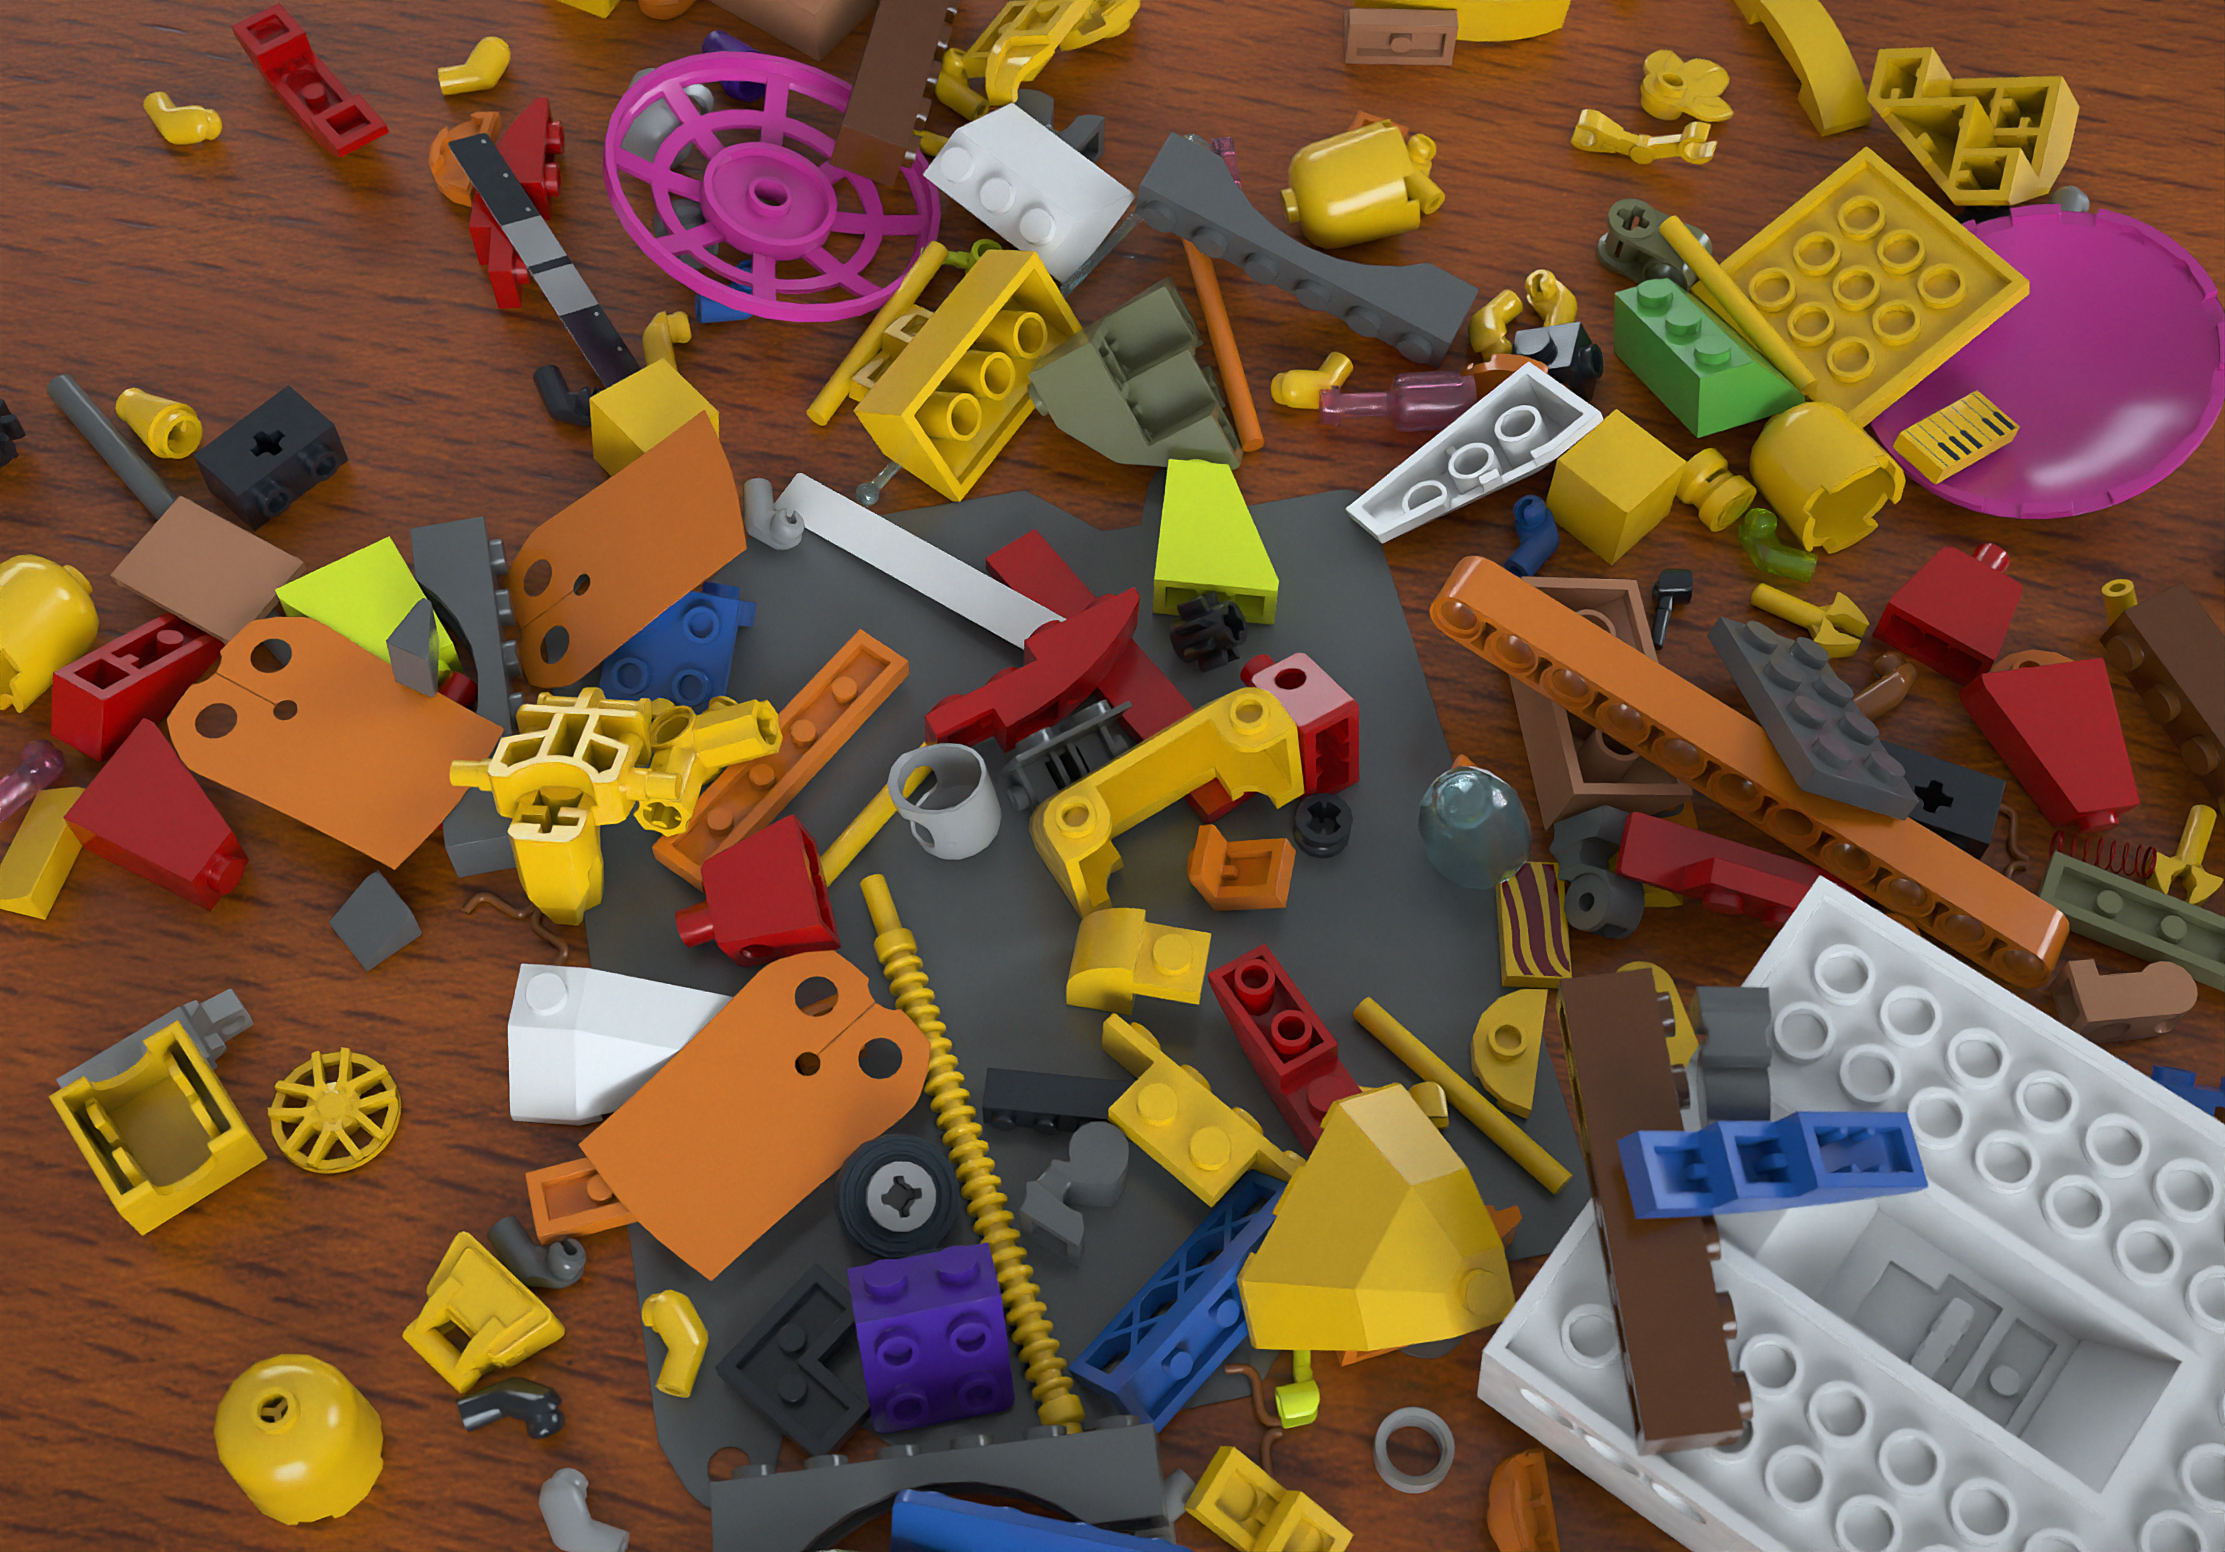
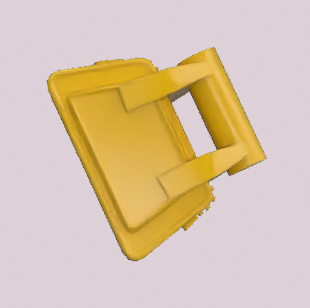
M464 1231L458 1233L428 1284L427 1295L429 1300L419 1317L405 1329L403 1339L462 1394L470 1390L481 1376L492 1371L497 1366L511 1368L559 1340L564 1335L565 1328L553 1312L471 1234ZM456 1325L472 1339L463 1353L443 1336Z

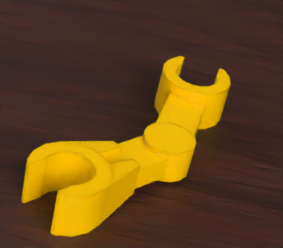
M1592 109L1582 110L1571 139V143L1581 150L1615 153L1616 151L1630 156L1638 164H1648L1653 159L1679 156L1692 164H1704L1712 159L1717 145V141L1703 143L1706 142L1711 127L1710 124L1704 122L1689 123L1684 128L1682 134L1651 137L1649 135L1637 136L1623 131L1624 128L1603 113Z

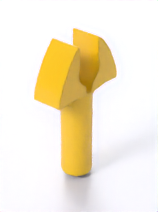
M1764 583L1757 585L1751 596V604L1808 629L1814 642L1828 653L1829 658L1853 656L1861 643L1859 639L1839 633L1834 627L1843 628L1847 632L1863 638L1869 626V622L1863 612L1841 592H1837L1832 605L1821 607L1812 605Z
M2195 805L2191 808L2176 855L2169 858L2157 852L2154 873L2150 879H2146L2147 887L2167 894L2171 881L2180 876L2183 879L2182 885L2187 891L2185 902L2201 907L2213 896L2224 879L2205 872L2201 865L2217 818L2216 811L2207 805ZM2153 854L2146 862L2145 873L2149 870Z

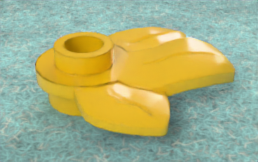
M1670 50L1655 51L1646 59L1643 65L1646 76L1640 86L1642 94L1640 103L1644 110L1652 116L1663 120H1675L1681 116L1682 112H1685L1706 122L1724 121L1733 116L1734 113L1730 106L1718 97L1729 83V76L1726 70L1718 64L1704 59H1693L1684 63Z

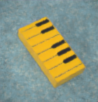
M1976 390L1900 432L1892 447L1936 485L2012 442L2020 426Z

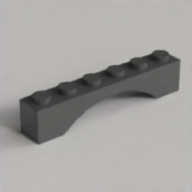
M1174 132L1170 133L1139 186L1134 213L1143 217L1144 221L1152 228L1161 232H1172L1193 243L1204 255L1216 259L1222 258L1244 269L1253 280L1265 285L1273 284L1296 296L1297 300L1307 308L1315 311L1324 310L1347 322L1348 326L1356 333L1365 337H1376L1396 347L1405 358L1415 363H1427L1439 369L1479 292V288L1430 263L1406 266L1364 265L1336 259L1304 246L1277 229L1252 206L1234 182L1223 157Z
M484 516L410 528L415 579L427 600L431 601L432 608L440 622L448 627L470 652L476 664L478 672V707L476 714L505 729L489 758H493L501 738L519 735L516 714L519 707L526 704L523 692L514 693L512 684L513 677L522 676V666L516 640H507L505 626L515 625L516 621L509 588L500 589L499 576L509 574L502 538L491 539ZM470 787L460 802L442 822L445 848L458 878L516 867L507 832L513 818L501 816L497 812L493 793L491 791H481L479 787Z
M1118 1415L1096 1421V1431L1067 1434L1066 1426L1044 1425L1024 1430L1022 1432V1441L994 1444L993 1436L970 1435L951 1440L950 1450L921 1454V1447L918 1445H896L879 1449L877 1451V1460L849 1464L848 1456L822 1455L806 1459L804 1461L805 1470L777 1474L774 1465L758 1464L738 1467L731 1471L732 1480L710 1482L713 1552L826 1551L865 1523L893 1511L897 1493L906 1489L920 1492H939L946 1496L991 1495L1026 1501L1062 1515L1073 1522L1088 1523L1098 1529L1117 1533L1170 1527L1159 1436L1153 1423L1140 1424V1417L1136 1415Z

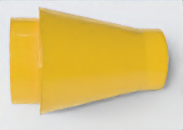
M138 388L127 389L119 396L116 402L115 410L117 416L125 421L147 447L160 458L181 459L187 457L195 451L202 439V424L196 412L186 404L147 394Z

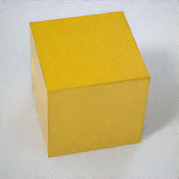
M664 358L589 398L593 457L611 476L627 467L703 410L706 411L719 438V412Z
M1616 409L1557 460L1545 505L1551 510L1554 520L1558 525L1612 566L1669 515L1686 461Z

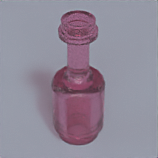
M1458 370L1400 373L1393 377L1391 388L1385 392L1340 394L1338 385L1331 386V389H1320L1319 414L1322 425L1332 424L1333 427H1340L1341 418L1386 415L1392 419L1395 429L1401 432L1444 430L1477 403L1474 377L1472 375L1460 376Z

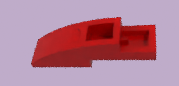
M548 97L536 98L515 119L500 139L496 148L544 220H551L552 198L560 197L562 194L561 169L559 163L555 162L556 155H562L565 152V135L562 121H553ZM476 190L472 203L469 230L479 265H488V274L498 309L521 308L523 284H532L533 275Z
M1135 587L1116 596L1114 594L1102 595L1093 600L1083 612L1062 622L1053 620L1041 625L1029 638L1024 640L1023 667L1012 666L1005 668L993 675L986 685L964 696L962 694H953L939 701L932 708L931 712L924 715L926 745L953 743L972 747L994 736L1003 753L1006 754L1016 748L1015 744L1045 728H1052L1062 721L1097 688L1117 663L1137 628L1140 595Z
M1264 943L1208 973V981L1258 1077L1310 1157L1324 1131L1319 1126L1333 1101L1363 1092L1339 1060V1044Z

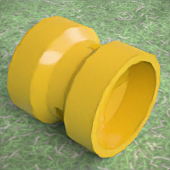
M1710 447L1702 450L1686 463L1675 495L1684 504H1693L1699 510V519L1711 531L1717 532L1731 525L1746 511L1755 498L1756 488L1744 476H1734L1728 470L1727 460L1715 448Z

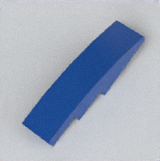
M1797 1111L1777 1121H1717L1698 1131H1637L1617 1141L1636 1219L1771 1211L1912 1193L1929 1187L1907 1112Z

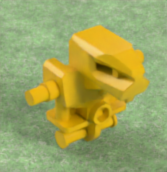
M596 687L583 688L578 697L551 696L549 692H541L538 696L537 705L524 704L519 707L516 719L520 735L501 738L493 758H483L481 761L453 760L450 766V782L453 786L479 787L481 791H491L497 812L503 817L513 818L507 832L519 880L529 900L555 924L579 925L583 921L585 911L601 904L604 890V862L600 848V825L618 824L626 820L636 801H650L651 798L678 800L682 792V777L680 773L653 772L651 768L635 767L648 765L652 757L648 729L652 720L651 700L649 698H641L639 701L606 699L604 692Z

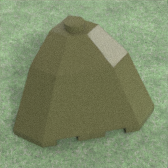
M1171 276L1162 279L1072 335L1037 361L1028 374L1032 381L1027 385L1028 392L1040 414L1043 416L1050 414L1057 428L1116 463L1168 467L1169 459L1186 461L1201 459L1210 463L1227 464L1230 466L1231 471L1240 467L1244 452L1238 435L1231 427L1222 410L1227 405L1214 370L1210 365L1203 369L1199 365L1195 349L1204 343L1198 326Z

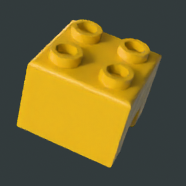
M179 1020L174 1021L144 1039L143 1042L147 1047L145 1055L125 1072L98 1082L89 1081L84 1075L48 1096L118 1213L142 1236L268 1159L203 1053Z

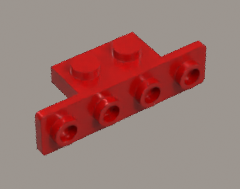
M1633 812L1626 816L1615 869L1616 874L1623 878L1703 901L1702 906L1708 910L1731 915H1749L1762 919V925L1781 931L1820 875L1861 901H1864V893L1825 869L1641 812Z

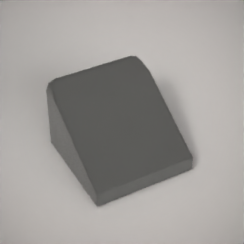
M422 598L386 640L395 681L429 697H434L437 694L439 637L432 603L430 600Z
M378 870L362 882L329 921L333 930L366 972L422 935L411 910Z

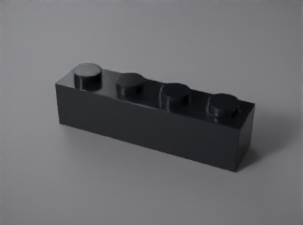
M987 1068L982 1105L983 1122L1000 1130L1026 1127L1033 1128L1034 1131L1042 1134H1055L1058 1131L1076 1132L1081 1126L1091 1122L1112 1124L1108 1121V1109L1134 1082ZM1125 1135V1137H1126V1139H1127L1128 1142L1134 1143L1131 1139H1129V1138Z

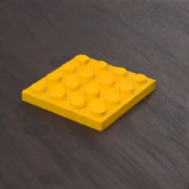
M1867 146L1719 264L1818 379V385L1805 395V402L1819 401L1830 403L1847 413L1861 428L1869 424L2029 295L2030 281ZM1701 280L1690 288L1691 295L1708 306L1770 362Z

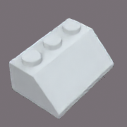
M1013 103L956 129L923 174V176L1015 248L1021 251H1036L1049 274L1067 288L1136 198V195Z

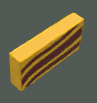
M1498 860L1494 873L1502 986L1559 989L1560 979L1572 978L1568 922L1564 911L1565 886L1564 881L1558 879L1559 863Z

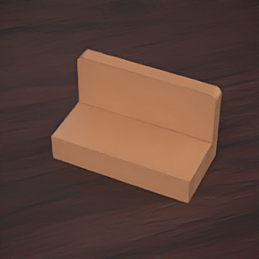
M1349 8L1344 11L1343 16L1345 64L1452 65L1458 31L1457 10Z

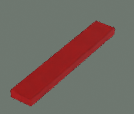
M1036 529L1031 530L985 558L986 571L994 580L1065 619L1083 612L1096 599ZM1132 638L1109 674L1092 692L1099 701L1106 699L1111 709L1130 700L1132 707L1117 718L1116 721L1136 744L1195 710ZM1216 777L1189 792L1183 798L1206 824H1211L1258 792H1244L1243 796L1233 801Z

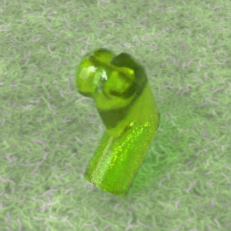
M1761 508L1750 510L1745 516V524L1739 526L1738 538L1755 566L1767 573L1810 583L1818 554L1782 545L1774 533L1777 527L1776 515L1771 511Z

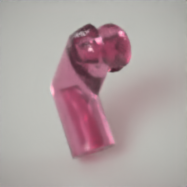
M35 739L28 742L21 750V763L0 780V824L28 800L62 776L65 768L64 754L62 751L55 749L51 741Z

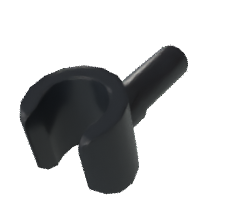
M1663 569L1653 587L1652 599L1656 604V613L1651 637L1655 650L1663 649L1672 613V604L1688 605L1691 601L1693 577L1690 569Z

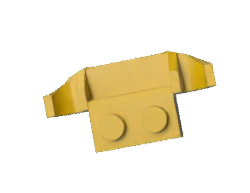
M1096 0L1009 1L962 57V62L965 65L969 78L986 77V92L989 105L1006 106L1011 103L1014 104L1018 100L1017 90L1020 82L1034 80L1054 55V50L1081 16L1088 12Z

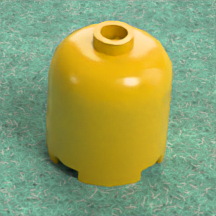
M1385 119L1311 143L1299 149L1292 158L1288 169L1289 188L1279 192L1282 210L1287 223L1298 222L1303 235L1312 244L1325 249L1342 248L1418 229L1420 225L1419 200H1407L1403 179L1404 177L1414 175L1406 144L1398 126L1391 127V120Z
M1805 402L1783 413L1772 416L1764 425L1761 434L1752 447L1750 456V473L1758 491L1799 543L1809 552L1813 550V547L1822 546L1828 554L1836 553L1854 545L1878 527V523L1872 517L1883 507L1888 498L1894 504L1898 503L1906 482L1903 469L1847 413L1827 402Z
M32 554L18 555L0 564V710L4 711L13 704L17 712H23L53 684V672L80 659L95 643L99 619L93 600L89 596L92 593V587L84 575L70 565L61 567L51 560Z
M280 1354L255 1363L232 1382L218 1405L214 1436L221 1463L263 1514L286 1525H297L299 1522H313L330 1515L334 1518L345 1515L368 1495L383 1468L384 1460L380 1457L383 1443L380 1415L361 1392L336 1367L313 1356Z

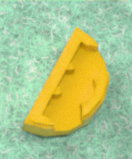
M1096 0L1088 12L1081 16L1059 44L1062 51L1081 48L1102 38H1112L1123 33L1129 28L1131 24L1130 19L1140 8L1141 0Z
M1521 989L1499 997L1482 1013L1470 1044L1471 1068L1475 1077H1478L1484 1088L1497 1099L1496 1104L1501 1109L1525 1119L1529 1118L1532 1110L1548 989Z

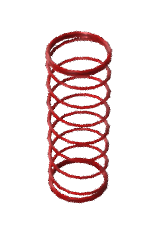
M2055 831L2050 844V858L2054 853V845L2058 834L2057 852H2062L2064 831ZM2077 833L2072 838L2070 855L2072 858L2077 844ZM2090 835L2086 837L2084 844V858L2082 861L2085 863L2090 847ZM2103 838L2099 839L2097 860L2093 865L2096 866L2097 864L2098 868H2100L2099 858L2103 849ZM2114 840L2110 848L2109 864L2104 870H2107L2110 866L2112 872L2118 874L2123 869L2127 876H2131L2136 871L2139 878L2150 879L2154 873L2157 861L2156 848L2150 846L2146 850L2142 862L2141 877L2138 873V865L2142 856V845L2140 844L2137 848L2134 871L2131 874H2127L2125 870V863L2130 844L2127 842L2123 850L2122 867L2118 872H2115L2112 868V861L2116 852L2117 842ZM2152 849V862L2149 867V870L2147 871V873H2145L2148 855Z

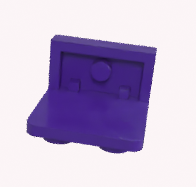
M988 1242L970 1246H951L942 1251L896 1260L882 1259L870 1265L846 1269L873 1428L877 1432L892 1433L1003 1411L1013 1405L1015 1394L1002 1299Z

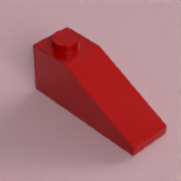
M170 612L151 620L53 672L51 735L96 761L103 762L115 754L143 718L157 725L181 699L188 688L221 655L220 651L226 645L219 639Z

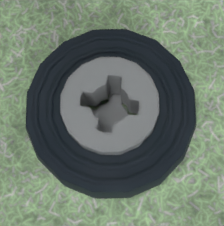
M885 1134L862 1143L844 1161L834 1183V1211L842 1232L859 1250L880 1259L896 1260L905 1258L916 1251L933 1249L950 1232L959 1210V1184L951 1162L934 1144L914 1135ZM908 1200L907 1205L903 1208L904 1215H902L901 1208L905 1205L906 1201Z

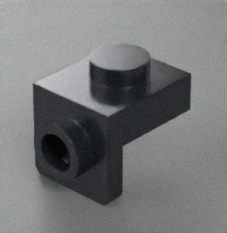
M1581 321L1516 331L1511 354L1523 355L1544 363L1549 367L1547 373L1559 383H1568L1573 393L1584 401L1592 400L1596 380L1603 374L1604 362L1600 347L1592 343Z

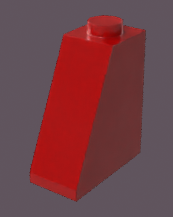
M2103 657L1983 673L1959 691L1963 707L2053 828L2078 825L2079 831L2082 834L2112 829L2120 825L2119 816L2141 804Z
M146 718L141 720L63 817L84 849L211 912L223 894L230 893L238 885L243 876L244 867L249 862L231 828L156 724Z

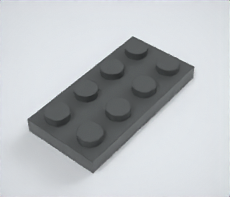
M1720 616L1707 637L1799 788L1803 791L1905 821L1918 804L1919 799L1903 777L1905 775L1903 766L1887 753L1878 739V728L1862 715L1852 700L1854 696L1852 689L1837 677L1827 662L1829 660L1828 653L1810 639L1798 637L1794 641L1776 635L1771 629L1759 622L1748 621L1745 625Z

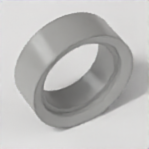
M1406 1407L1394 1411L1381 1423L1373 1443V1461L1381 1478L1391 1487L1406 1493H1423L1436 1487L1445 1478L1453 1462L1455 1445L1449 1427L1438 1415L1424 1408ZM1407 1426L1418 1427L1427 1431L1435 1439L1439 1447L1440 1459L1437 1467L1430 1473L1422 1476H1410L1397 1470L1390 1462L1386 1452V1441L1394 1431Z

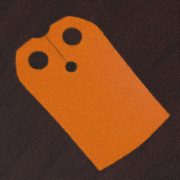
M705 410L701 411L627 467L541 524L523 544L504 581L505 589L509 588L515 620L522 629V642L519 654L529 685L542 688H559L573 685L670 606L747 549L733 473L724 449ZM546 560L552 568L550 583L542 594L530 597L524 590L525 574L534 562ZM587 574L590 578L589 588L583 595L578 596L574 593V583L580 575ZM562 626L569 634L568 649L558 662L547 664L541 657L540 648L542 641L552 628Z
M272 617L250 621L220 651L222 659L216 673L199 684H192L167 718L171 740L180 759L187 768L293 817L394 870L443 822L470 788L453 786L451 784L450 766L453 760L481 761L483 758H489L505 730L501 726L438 692L434 697H429L396 682L392 665L368 652L327 625L315 619L305 617ZM268 639L283 640L290 645L292 650L289 663L283 669L274 673L260 672L251 663V653L254 648ZM285 700L293 701L298 709L294 717L283 721L274 716L273 710L275 705ZM218 703L230 705L237 714V723L232 731L220 738L211 739L203 737L197 732L195 727L196 718L205 707Z
M834 950L805 952L781 958L765 966L662 1069L579 1144L594 1168L633 1217L662 1244L710 1281L800 1201L839 1170L844 1161L862 1143L879 1137L904 1117L915 1106L921 1095L929 1067L931 1043L902 1009L894 1011L875 1003L868 988L869 978ZM815 976L824 977L832 981L838 991L837 1004L833 1010L826 1015L818 1017L808 1016L801 1012L795 1003L794 997L800 983L807 978ZM872 1039H890L901 1050L903 1058L901 1067L889 1078H871L859 1066L858 1057L860 1050ZM804 1052H812L818 1055L820 1059L819 1070L811 1076H803L795 1068L797 1057Z

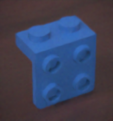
M704 581L702 592L690 591L604 660L599 688L604 692L606 699L639 701L641 698H649L652 703L655 699L664 698L673 702L675 706L685 705L691 707L696 715H700L708 709L712 698L726 696L738 626L753 627L757 603L739 600L741 587Z

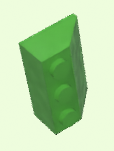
M1670 279L1647 280L1636 287L1615 293L1614 353L1697 438L1780 414L1805 402V396L1750 343L1708 306Z

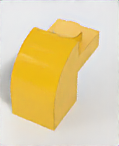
M1110 908L1093 912L1087 915L1079 925L1066 987V1004L1132 1016L1136 994L1199 1005L1210 949L1211 933L1145 922L1146 910Z

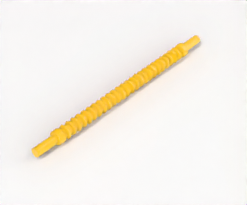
M870 875L860 882V887L878 935L873 945L879 962L886 965L883 970L884 977L888 980H894L889 986V991L892 995L899 997L895 1002L896 1010L902 1009L931 1043L929 1067L926 1079H929V1081L926 1082L924 1091L929 1096H935L930 1103V1108L935 1113H941L936 1120V1125L941 1130H947L942 1137L943 1144L954 1148L949 1153L948 1159L952 1164L959 1165L955 1171L957 1181L966 1183L960 1191L962 1198L972 1200L967 1207V1213L971 1217L978 1218L973 1225L974 1233L985 1236L980 1244L986 1242L989 1244L994 1269L997 1271L996 1277L999 1289L1004 1290V1293L1001 1294L1002 1306L1010 1308V1312L1005 1316V1322L1007 1325L1017 1327V1330L1011 1336L1012 1342L1023 1345L1024 1348L1018 1354V1359L1022 1363L1030 1364V1368L1025 1372V1379L1029 1382H1036L1037 1387L1034 1388L1031 1395L1034 1400L1042 1401L1043 1403L1038 1409L1042 1426H1066L1067 1434L1081 1433L1083 1430L1080 1424L1086 1418L1079 1396L1069 1394V1390L1074 1385L1073 1379L1061 1374L1067 1367V1362L1064 1358L1055 1356V1353L1060 1348V1342L1048 1337L1054 1328L1053 1323L1041 1318L1047 1311L1045 1303L1035 1301V1298L1040 1293V1287L1038 1284L1028 1282L1034 1271L1031 1266L1022 1264V1261L1027 1256L1026 1249L1015 1245L1021 1237L1019 1230L1009 1228L1014 1221V1214L1002 1209L1007 1204L1008 1198L1005 1194L996 1192L1002 1184L1001 1178L996 1175H990L995 1168V1162L989 1157H984L989 1150V1145L986 1141L978 1140L983 1132L982 1126L971 1122L976 1117L977 1112L974 1107L965 1105L971 1096L968 1090L959 1088L964 1082V1075L958 1071H953L958 1065V1059L956 1056L948 1054L952 1049V1042L947 1038H941L946 1032V1025L936 1021L940 1016V1009L936 1005L931 1004L935 997L934 992L929 988H924L929 981L928 975L918 972L921 970L923 962L920 957L914 956L918 950L911 930L903 928L884 875Z

